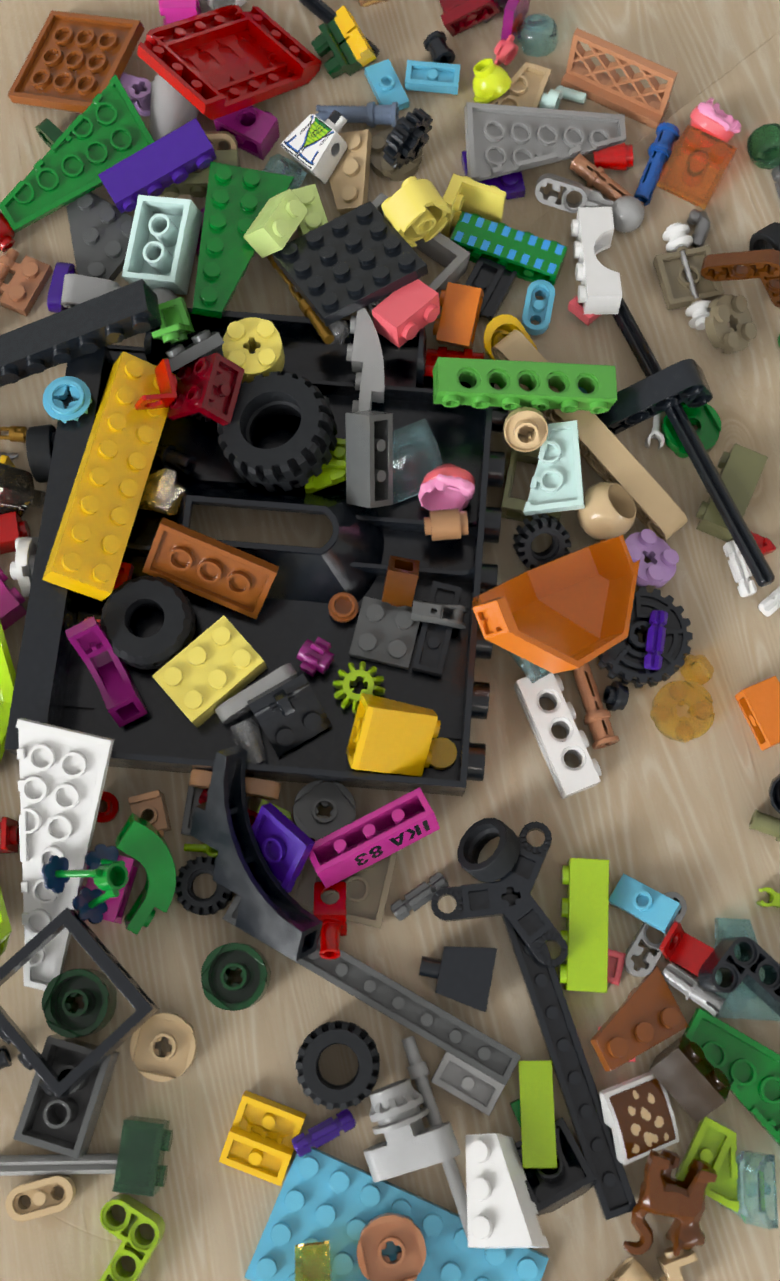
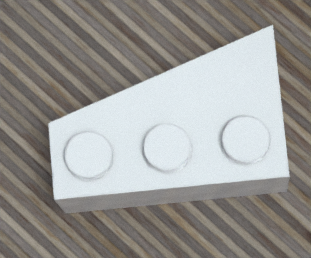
M498 1133L465 1135L468 1248H550L546 1236L542 1234L536 1216L538 1211L535 1202L531 1201L525 1183L527 1178L513 1137Z

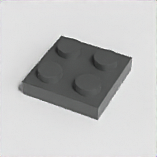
M205 329L191 337L192 344L186 347L183 344H178L167 350L165 353L169 359L171 371H176L224 344L219 332H210L209 329Z
M364 596L349 656L409 670L420 621L411 620L412 607H396L387 602H382V600Z

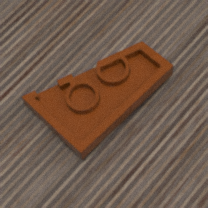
M655 966L639 986L630 992L627 996L628 999L608 1018L590 1040L605 1072L616 1069L689 1027L658 966Z

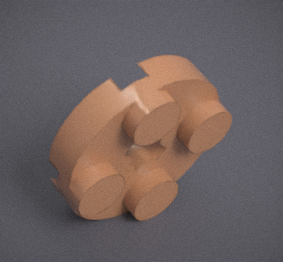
M384 1213L376 1216L365 1225L357 1245V1260L362 1274L370 1281H415L426 1260V1245L420 1228L409 1216L398 1213ZM393 1241L395 1246L400 1245L402 1251L397 1253V1259L394 1261H390V1257L388 1255L383 1256L381 1250L386 1248L387 1242Z

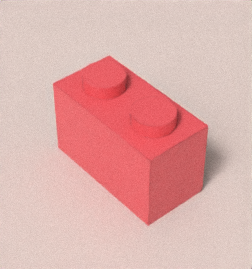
M419 279L394 291L372 309L373 323L376 331L400 348L408 340H412L420 329L436 320L440 314L439 293Z

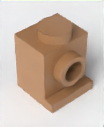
M160 790L128 797L131 812L144 819L145 812L153 811L154 817L148 822L163 837L164 832L172 830L165 796Z

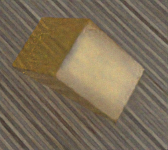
M329 1241L295 1245V1281H333Z

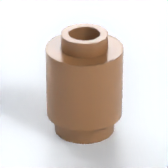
M459 508L429 511V517H424L425 536L431 535L432 541L461 539L462 535H468L467 511H459Z

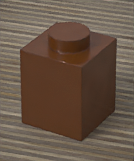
M389 556L382 602H387L396 607H412L419 576V560Z

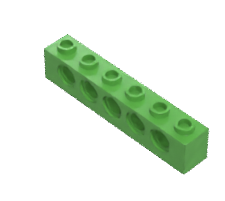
M438 357L433 368V403L442 404L444 407L449 408L459 405H471L476 409L494 406L502 407L505 410L532 407L538 411L561 409L562 412L571 413L577 410L590 411L593 414H602L608 412L617 401L616 368L610 365ZM460 382H467L471 388L462 386ZM490 383L497 384L501 389L493 388ZM520 384L527 386L530 391L522 389ZM549 386H554L559 392L551 390ZM578 387L584 388L587 393H583Z

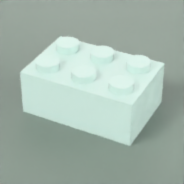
M138 195L121 276L129 284L143 279L152 290L167 288L175 294L187 295L203 218L202 212L191 199Z

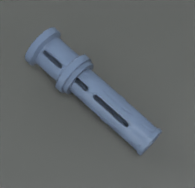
M375 102L367 103V106H316V111H318L316 116L323 122L328 119L334 110L338 111L347 120L346 123H367V126H370V128H375L376 125H392L394 128L397 120H399L398 102H393L392 105H376Z

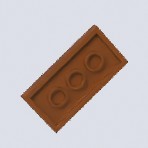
M163 517L142 572L153 577L164 578L168 582L174 583L177 587L257 619L279 566Z

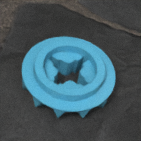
M72 376L57 378L46 387L43 393L44 409L53 420H61L65 424L70 420L78 421L81 415L84 413L88 414V407L92 403L91 391L86 383L79 378ZM70 391L75 401L70 402L67 409H65V405L61 400H65Z

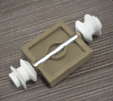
M674 223L668 226L662 235L663 240L668 242L665 247L666 251L670 253L655 255L653 263L667 310L688 307L685 314L688 317H693L688 323L689 327L704 330L705 317L710 315L709 311L711 310V308L707 309L708 305L715 298L724 296L725 293L721 281H710L701 275L704 258L712 254L710 245L687 249L693 243V237L687 235L690 227L686 224Z

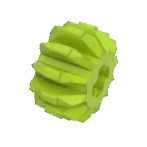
M365 661L360 662L359 670H355L352 662L348 663L350 672L347 673L339 669L338 675L343 680L333 681V687L341 689L334 693V698H344L341 703L342 709L348 708L352 703L353 714H356L361 693L374 696L385 694V689L378 686L384 682V677H374L377 672V667L372 666L366 672ZM361 681L364 688L367 687V689H362L360 694H356L351 686H357V683Z

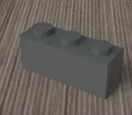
M370 410L346 412L347 504L366 508L393 505V413Z

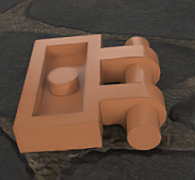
M9 248L7 253L0 257V294L2 295L0 304L2 307L27 317L53 270L50 265L25 255L21 264L16 263L15 261L19 253L15 249ZM8 273L14 274L9 284L3 283Z

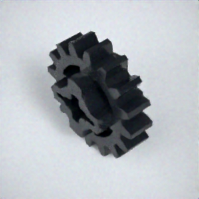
M415 108L412 113H407L406 118L404 116L397 120L392 132L387 136L386 142L388 145L383 149L385 153L383 158L394 169L397 167L400 169L404 163L407 165L410 160H415L423 146L428 143L429 135L427 133L432 129L430 124L433 122V119L423 109L420 108L418 110Z

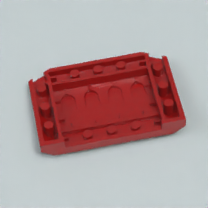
M227 5L150 29L146 34V40L144 43H139L137 55L211 120L308 84L320 71L322 64L321 60L258 6H252L250 12L242 11L239 5Z

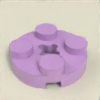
M643 529L641 532L633 533L625 539L632 561L640 560L636 585L640 587L650 585L656 586L655 588H661L674 576L679 555L664 540L656 536L654 531ZM645 556L649 558L651 562L646 563L644 561Z

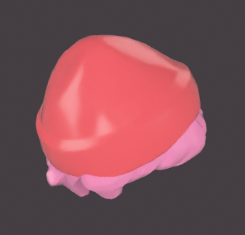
M713 98L699 103L690 114L692 141L697 147L719 146L729 142L735 133L741 131L739 120L733 119L732 115L725 114L723 110H720L719 103L713 104Z
M452 463L437 466L423 478L418 494L420 504L430 511L459 508V511H462L474 497L475 479L469 471Z

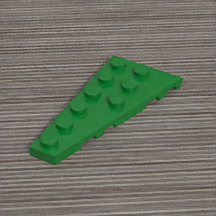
M116 74L109 81L108 86L95 96L91 105L83 114H79L54 142L49 152L37 161L33 166V170L25 179L20 181L0 203V209L14 233L102 186L103 183L98 174L154 142Z
M210 161L192 314L222 318L239 281L244 276L252 257L256 253L243 236L268 200L291 188L293 176Z

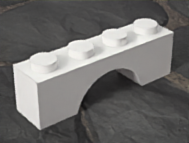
M578 207L577 217L571 221V237H576V241L573 243V258H578V263H576L575 278L581 284L578 286L577 296L578 303H583L584 314L610 315L618 314L622 299L620 273L606 268L596 258L599 252L610 248L614 232L612 207Z

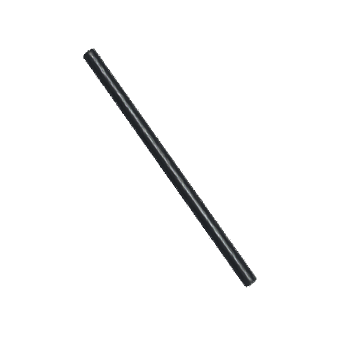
M622 297L618 314L612 315L647 378L662 369ZM678 404L666 410L665 413L758 586L764 587L774 582L775 576L682 405Z

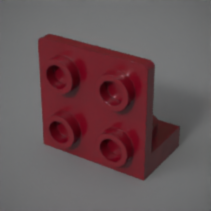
M439 0L444 12L441 15L442 22L452 37L501 12L497 0Z
M217 352L196 359L179 368L176 374L177 398L169 406L167 417L175 420L200 412L222 426L230 424L245 369Z

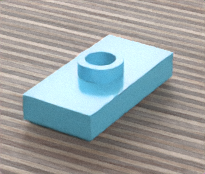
M389 59L364 68V74L379 105H392L393 102H398L399 111L409 108L410 101Z
M624 873L609 898L610 904L665 934L682 907L679 902Z

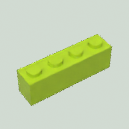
M570 858L568 865H562L561 876L562 885H567V898H561V917H566V930H561L560 935L567 943L568 955L565 963L559 967V982L565 984V990L607 993L609 860Z

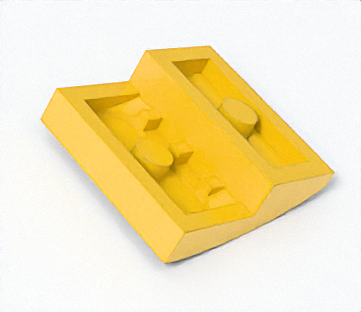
M245 1090L219 1162L281 1186L294 1152L292 1139L300 1134L307 1114Z

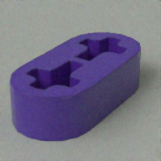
M57 262L55 265L47 296V307L50 312L58 313L68 309L61 305L64 275L76 274L75 266L72 263Z

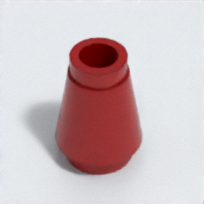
M625 142L599 151H593L594 165L597 168L602 167L603 169L626 171L627 168L633 167L632 144L625 145Z

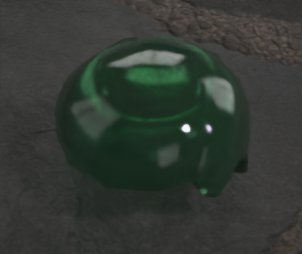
M764 124L755 129L748 137L747 151L753 164L761 169H774L780 165L779 124Z

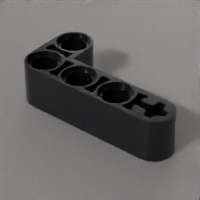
M685 359L617 392V401L608 412L596 415L616 435L682 402L689 408L703 406L712 400L713 395L701 367L695 360Z
M727 937L721 940L698 972V980L703 989L708 992L730 993L743 982L780 1016V964L749 937ZM736 945H738L741 950V956L739 959L736 958L734 953ZM761 967L764 969L765 978L763 982L759 977V971ZM718 969L722 974V982L720 985H718L715 979V975Z

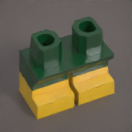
M344 5L335 12L337 17L331 22L318 26L321 34L311 42L321 58L332 50L334 56L323 64L333 79L344 72L351 76L377 58L353 15Z

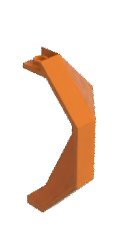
M623 535L607 540L604 539L525 571L472 599V608L486 640L553 674L577 669L628 638L640 560L632 561Z

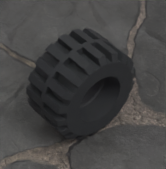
M335 1021L322 1024L305 1038L299 1048L296 1061L298 1083L302 1085L304 1094L314 1100L313 1103L318 1106L320 1104L326 1106V1109L340 1108V1110H345L350 1106L360 1104L372 1092L379 1075L380 1058L374 1040L368 1035L367 1031L352 1022ZM333 1044H343L350 1047L358 1059L356 1075L351 1081L343 1085L329 1083L322 1077L319 1070V1059L322 1052Z

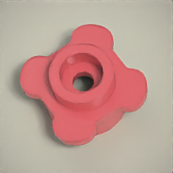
M509 35L506 40L502 39L494 49L496 54L495 65H500L501 63L508 65L517 55L518 46L513 43L514 35Z

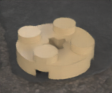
M158 1013L151 1016L133 1033L130 1041V1056L135 1066L139 1069L142 1076L156 1082L170 1081L183 1075L194 1062L197 1053V1038L194 1027L183 1017L174 1013ZM164 1037L168 1038L169 1044L172 1045V1051L166 1052L165 1057L160 1056V1050L155 1048L156 1042H162Z

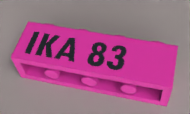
M419 787L315 841L309 858L325 888H328L439 830L440 827L430 804Z

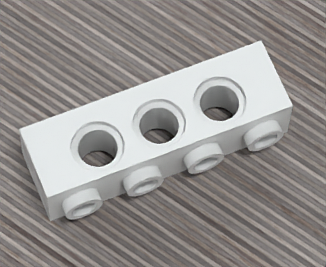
M544 669L516 680L514 690L561 798H567L600 783L599 776L602 775L600 766L595 758H590L586 749L589 747L588 739L583 730L578 731L574 719L577 718L571 702L566 703L562 691H564V686L560 676ZM544 697L551 699L554 703V709L550 711L544 710L539 704V699ZM555 725L562 726L566 730V738L558 739L554 737L551 728ZM568 753L576 755L579 760V766L576 768L567 766L564 761V755Z

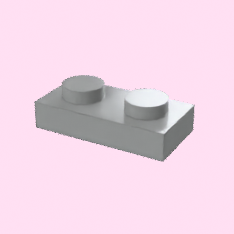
M447 1051L431 1079V1082L488 1116H490L505 1085Z

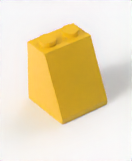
M361 693L346 749L351 769L422 777L424 768H429L432 760V750H429L432 738L436 739L440 731L441 721L438 720V715L433 709Z

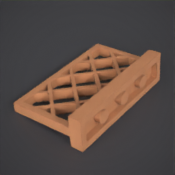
M577 28L573 34L567 69L561 80V86L587 93V99L656 130L668 110L669 99L678 73ZM580 41L589 45L591 50L585 51ZM605 54L612 55L616 61L610 62ZM596 56L601 65L595 66L591 58ZM630 65L638 67L641 72L634 73ZM621 68L626 76L620 77L615 69ZM655 76L668 80V82L660 85ZM646 79L651 87L644 88L640 80Z

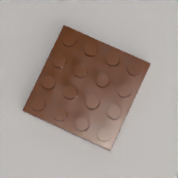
M51 10L8 93V97L12 103L83 113L91 105L95 96L108 86L109 81L115 74L120 80L145 28L140 20Z

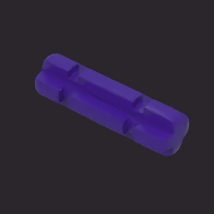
M653 610L650 613L649 624L651 626L648 628L646 652L648 654H646L644 659V668L649 670H659L662 667L663 657L661 654L664 652L666 628L664 626L668 620V613L663 610Z
M345 1109L336 1114L337 1118L333 1119L330 1117L308 1129L309 1133L306 1135L302 1132L293 1137L292 1144L298 1156L302 1157L312 1151L311 1147L313 1146L317 1149L337 1138L342 1130L346 1133L355 1128V1119L350 1110Z

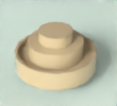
M521 407L512 411L505 419L503 426L506 442L516 451H534L542 446L548 435L546 418L542 412L532 407Z

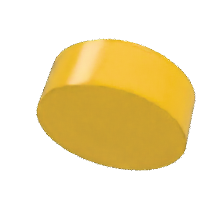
M443 737L432 740L429 749L432 750L430 766L437 770L450 768L455 763L457 757L455 744Z

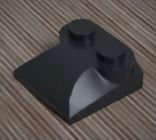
M563 1117L555 1121L557 1169H524L527 1178L525 1183L531 1201L535 1202L538 1211L537 1216L559 1209L585 1194L597 1183L592 1170ZM520 1140L515 1145L523 1166L522 1140Z

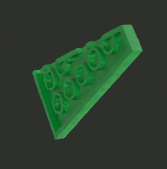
M696 1008L688 1024L689 1027L686 1028L684 1034L691 1042L693 1041L701 1047L705 1058L714 1068L720 1069L726 1075L731 1086L730 1091L780 1146V1055L701 1008Z

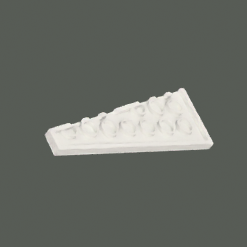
M20 718L17 719L16 728H18L19 735L17 759H19L20 769L18 791H20L21 803L19 841L20 862H22L23 882H21L24 906L22 925H24L26 945L64 909L70 908L75 910L72 901L75 896L80 895L84 877H70L69 881L65 883L63 892L54 893L52 889H46L44 886L45 880L42 876V867L45 863H49L52 855H57L59 858L65 857L68 859V870H86L85 856L90 852L114 739ZM66 927L23 965L24 986L45 991L50 981L63 973L71 933Z

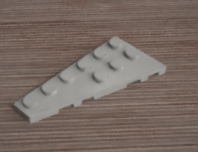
M467 102L464 108L468 177L477 182L571 159L579 153L582 155L590 154L593 151H599L626 141L625 115L471 102Z

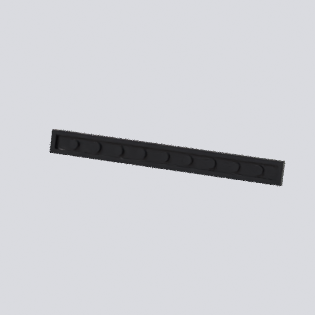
M507 889V895L502 896V900H508L510 906L516 905V899L521 898L520 894L514 893V889ZM502 915L584 1158L597 1180L593 1187L603 1216L606 1220L631 1212L636 1202L623 1164L616 1158L613 1135L610 1127L604 1123L601 1100L555 967L549 968L542 965L507 918ZM545 943L542 946V953L547 959L552 960Z

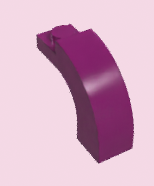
M93 616L65 630L68 640L93 676L105 706L118 726L122 727L146 715L148 712L127 667L113 653V648L95 617Z

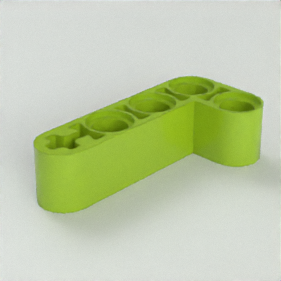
M119 1194L109 1200L102 1207L100 1213V1222L104 1229L122 1240V1243L99 1281H137L165 1232L164 1220L158 1213L130 1195ZM113 1205H120L125 1209V1221H118L113 1217ZM142 1223L150 1224L154 1228V1239L147 1240L141 1236L140 1225ZM122 1256H130L135 1260V1271L129 1272L122 1267Z

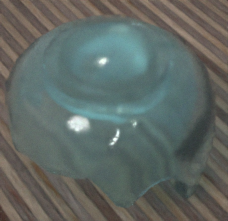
M533 13L520 22L517 29L518 42L522 44L523 52L526 55L540 57L546 56L555 50L558 43V29L551 17L544 13Z

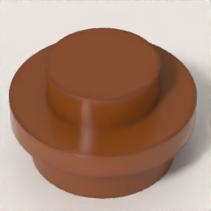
M347 592L335 594L328 604L330 616L335 621L341 623L353 620L359 609L356 598Z

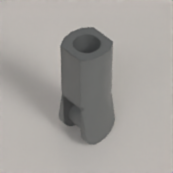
M414 599L411 620L463 629L466 628V623L463 621L464 614L468 613V607ZM443 611L452 612V618H442Z

